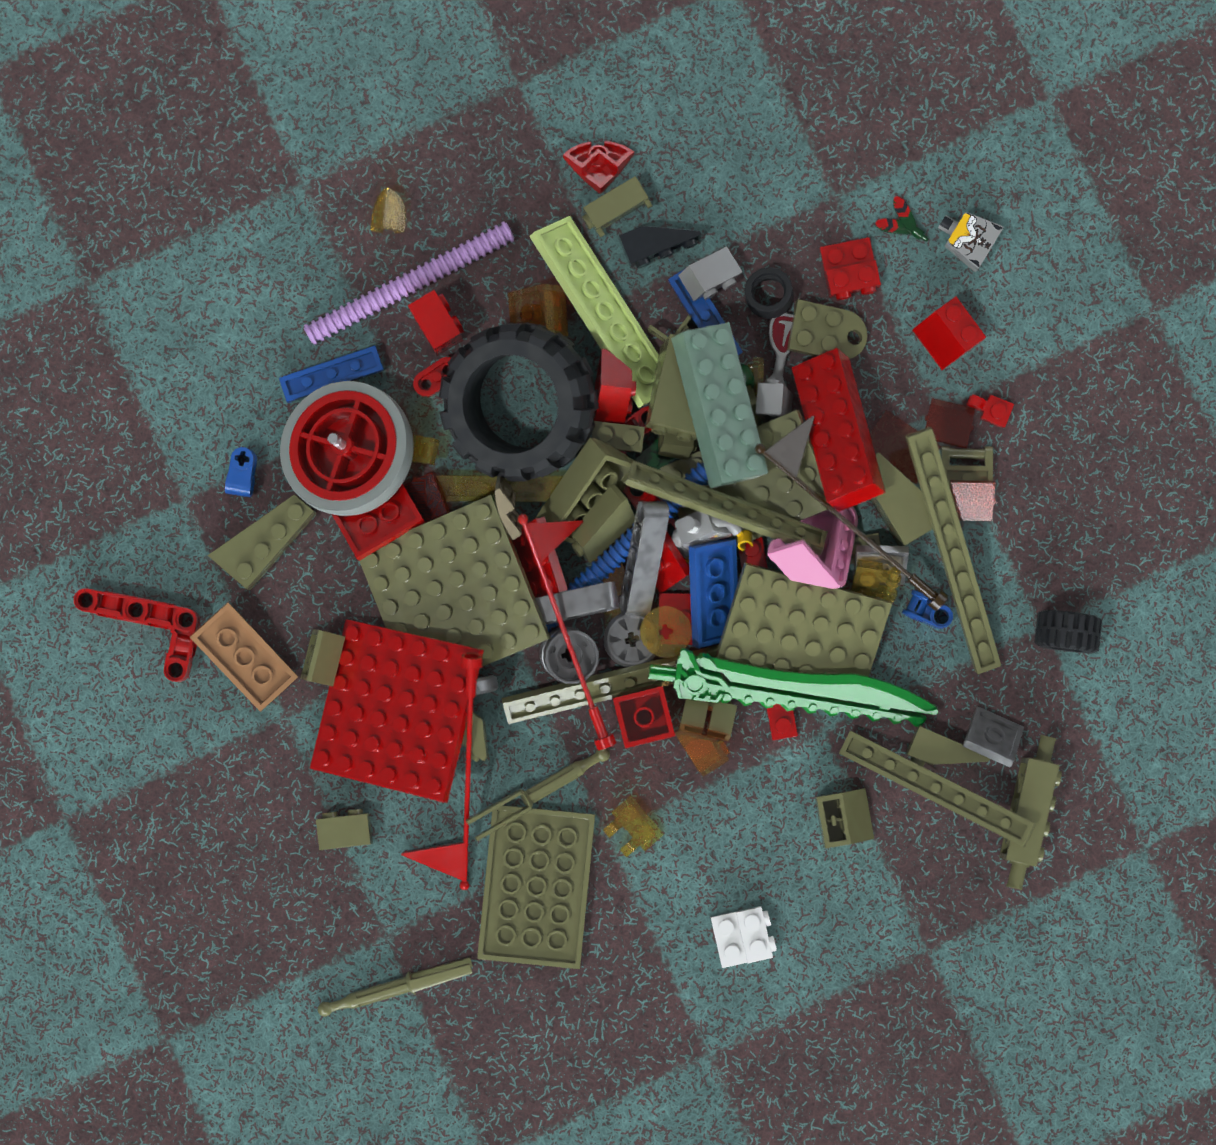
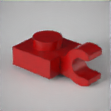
M972 394V396H969L966 406L981 411V420L1005 428L1014 404L993 395H989L986 401Z

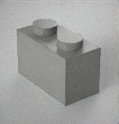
M726 246L689 265L678 276L694 301L702 297L707 300L718 293L717 289L722 287L723 290H727L737 283L735 279L742 273V270Z
M768 379L766 383H758L756 414L765 423L792 412L793 394L784 384H781L780 380Z

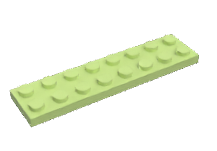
M568 216L535 231L530 236L532 242L600 349H607L632 370V381H636L635 397H631L638 408L648 404L651 399L659 355L576 224Z

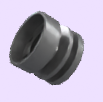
M566 627L583 676L587 680L595 672L598 665L599 652L597 646L586 633L573 627ZM561 628L551 630L549 633L551 639L542 642L540 645L539 658L543 668L552 677L566 684L580 683L571 655H568V660L561 656V654L565 653V648L568 649Z

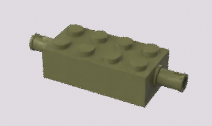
M1040 735L1036 757H1033V759L1021 758L1010 811L1036 825L1025 847L1003 837L999 858L1009 860V863L1012 864L1008 883L1006 884L1007 887L1023 890L1027 867H1037V863H1041L1045 850L1044 847H1041L1043 836L1047 837L1050 829V822L1047 821L1049 811L1053 812L1056 803V797L1053 796L1054 787L1059 786L1062 771H1058L1059 765L1053 764V761H1051L1056 738Z

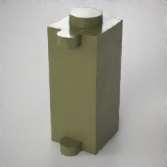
M634 176L583 207L585 215L582 216V219L588 229L594 228L601 238L605 235L603 229L641 206L645 205L649 209L652 207V204L638 179Z

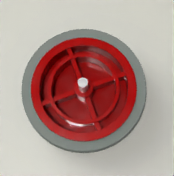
M356 381L331 383L315 390L304 398L287 420L280 444L282 469L291 488L304 502L313 508L338 516L363 514L384 504L403 484L413 459V434L403 410L384 391Z

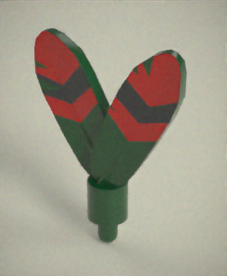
M899 196L894 197L893 207L900 220L883 218L875 223L876 227L883 232L901 235L911 234L918 240H929L924 235L925 232L916 226L915 219L906 201Z

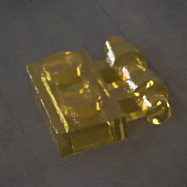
M858 559L850 590L873 597H880L893 603L898 594L896 588L901 583V572L896 567H892L890 571L883 570V563Z

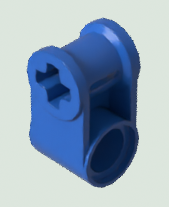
M239 447L232 452L225 482V494L252 497L257 465V456L252 450ZM245 453L250 460L242 466V462L238 461L239 456H244Z
M912 590V598L907 608L903 609L902 614L936 629H944L950 625L953 620V612L949 607L943 605L938 609L944 611L948 617L946 623L939 624L934 620V613L936 611L927 605L928 598L921 592ZM918 601H920L917 611H915Z

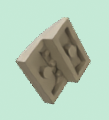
M497 476L495 487L497 509L503 525L514 540L522 534V524L518 522L519 513L515 509L516 493L504 477Z

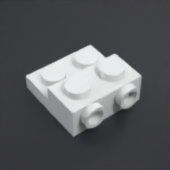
M761 906L711 917L722 968L773 958L772 952L777 951L774 937H768L766 929L767 926H771L768 911H762Z

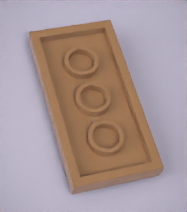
M229 602L224 604L190 636L195 644L260 712L298 678V675Z

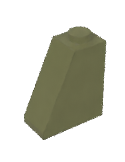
M615 484L606 490L582 518L583 523L571 533L574 543L571 544L572 548L579 557L584 556L591 563L599 555H603L605 549L609 550V545H614L616 539L620 540L622 533L626 534V530L633 527L632 524L635 521V516L628 499Z

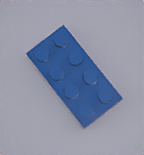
M733 538L689 546L693 647L702 648L720 643L738 585L736 539Z

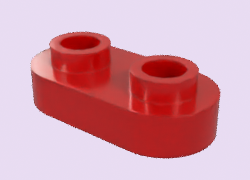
M451 357L439 359L415 376L413 386L418 395L431 397L440 391L441 379L447 376L443 373V369L449 366L448 362ZM426 380L431 382L429 389L422 388V383Z

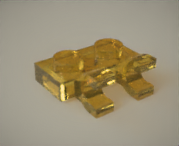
M629 796L611 812L616 819L602 830L610 838L623 826L631 835L632 839L619 849L625 857H628L639 846L646 851L664 835L632 796Z

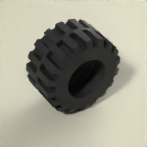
M1043 610L1038 612L1034 643L1039 647L1052 650L1095 653L1099 651L1103 620L1097 616L1084 613Z

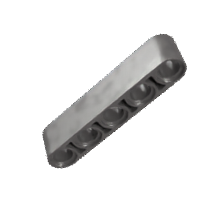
M641 501L638 503L620 596V611L622 615H649L651 612L669 520V507L665 501Z
M606 582L554 594L563 621L620 608L615 582ZM549 596L535 598L545 624L558 622Z

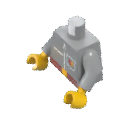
M699 511L675 522L676 530H674L671 536L688 565L689 546L726 539L736 535L740 550H745V542L753 546V535L750 531L743 530V527Z

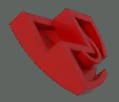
M605 141L604 146L594 145L592 147L591 142H586L566 151L563 154V158L588 185L601 194L625 168L633 157L634 151L624 145Z

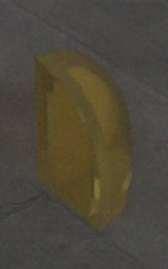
M387 187L380 193L374 205L370 231L383 233L385 228L394 231L395 234L404 233L406 224L405 205L402 198L394 190Z

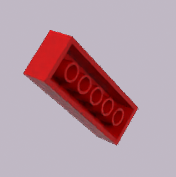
M835 348L793 366L792 371L805 421L814 416L809 436L827 503L840 512L886 493L849 357L838 348Z

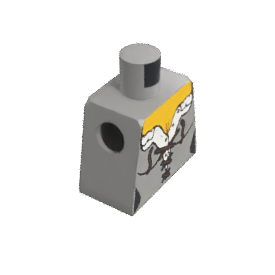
M965 212L959 222L945 215L938 228L950 235L945 247L972 271L977 272L1004 227Z

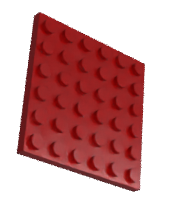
M346 619L342 632L345 640L333 687L329 686L310 769L448 803L467 723L466 669L461 667V655L465 653H478L483 656L484 650ZM477 669L476 681H477L479 669Z

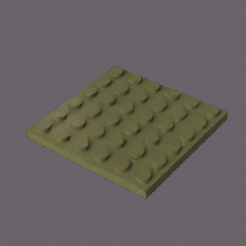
M494 495L487 496L413 528L401 537L360 560L384 625L388 629L484 650L482 667L551 639L511 536L500 518Z

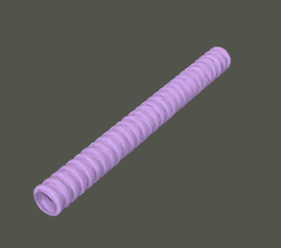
M503 221L501 226L495 225V229L491 230L489 228L487 233H480V237L474 236V240H466V244L463 245L461 243L458 248L453 247L451 252L445 251L443 256L439 254L438 258H432L430 263L426 261L424 266L418 265L416 270L411 269L410 273H403V277L397 276L395 281L389 280V284H382L380 289L376 287L374 292L368 291V295L364 296L362 294L360 299H353V303L347 302V306L343 307L341 305L339 310L336 311L334 309L332 310L333 313H326V317L322 318L320 316L316 322L312 320V324L304 325V330L311 343L316 345L318 340L324 341V337L328 336L330 338L332 333H339V329L345 330V326H353V322L356 321L358 323L360 322L359 319H366L368 314L374 315L373 312L376 310L380 312V308H387L389 303L393 305L395 300L401 301V297L405 296L407 298L409 293H416V289L422 290V286H430V282H437L439 277L443 279V275L447 274L449 276L453 270L457 272L458 268H464L466 263L470 265L472 260L478 261L480 256L485 257L486 253H493V249L499 250L501 245L507 246V242H514L515 238L511 229Z

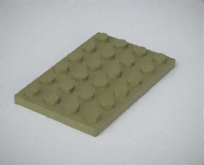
M795 410L757 427L760 442L765 446V450L804 422L800 411ZM809 436L797 477L826 501ZM701 452L690 455L688 460L680 459L663 466L660 470L685 479V474L692 472L691 468H696L698 462L703 463ZM765 456L768 469L767 474L755 479L711 488L798 521L828 510ZM680 507L677 514L679 519L697 511L688 507ZM748 530L752 533L753 540L765 536ZM737 536L728 537L736 539V546L738 547Z
M744 562L715 658L780 671L816 674H859L869 677L892 603L888 600L840 587L831 589L792 581L783 572Z
M502 805L493 810L491 827L524 807ZM532 808L529 812L490 834L477 959L580 969L595 814Z

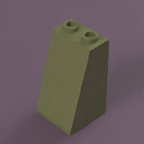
M670 334L660 347L645 427L652 429L651 431L655 434L666 435L669 433L676 435L678 440L690 442L695 440L697 436L671 340L676 335Z
M877 453L875 455L886 493L870 500L897 545L906 546L933 529L922 491L885 457Z

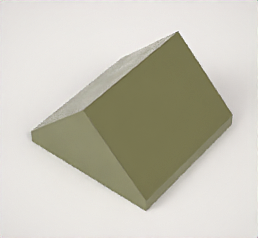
M312 629L300 679L333 687L345 637Z

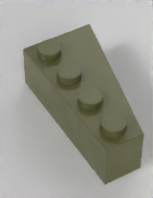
M293 495L207 556L243 587L251 590L317 513L296 495Z

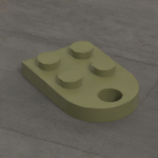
M798 299L796 301L787 347L788 351L816 357L838 348L849 359L856 357L862 352L867 342V329L857 314L848 310ZM849 332H856L859 335L860 341L857 345H853L848 341L847 335Z

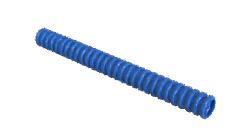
M701 462L697 463L696 468H691L692 472L690 474H685V479L702 486L709 484L704 464ZM663 498L661 500L668 504L670 519L673 518L672 514L679 512L680 507H685ZM633 527L628 528L626 534L622 533L621 539H616L614 545H609L610 549H605L603 551L604 555H599L597 561H592V566H587L586 572L582 571L580 577H575V582L568 584L567 591L601 584L604 582V578H609V573L613 574L616 567L620 568V563L627 561L626 558L629 553ZM557 622L546 625L549 633L552 627H557Z

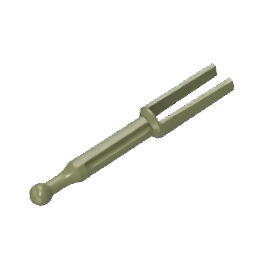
M607 748L596 750V753L590 757L573 762L527 790L518 789L465 821L469 825L519 795L526 807L476 835L474 838L476 841H479L529 812L537 801L582 776L587 769L596 763L607 761L610 757V751Z
M468 957L414 973L408 971L405 977L350 993L343 999L331 1003L322 1002L319 1004L317 1011L321 1016L326 1017L340 1009H354L408 992L415 995L417 994L416 991L472 974L471 967H473L471 958Z

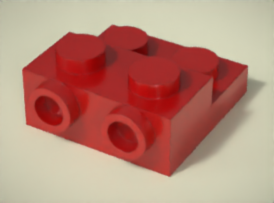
M870 237L819 248L830 298L836 297L837 300L851 298V294L861 292V295H869L875 293L876 288L881 286Z

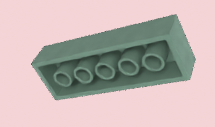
M730 323L683 331L671 338L710 489L755 479L767 474L768 469L764 455L758 454L755 451V446L761 442Z

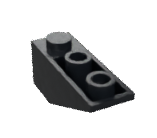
M641 226L619 235V241L630 268L636 266L637 269L651 264L650 260L660 256V259H664L673 255L674 250L682 246L684 250L694 247L698 244L697 240L701 239L700 231Z

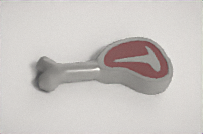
M784 313L777 318H772L770 321L769 341L776 354L773 374L765 379V383L768 379L780 380L781 384L786 386L783 380V372L786 358L790 353L787 347L793 320L792 314Z

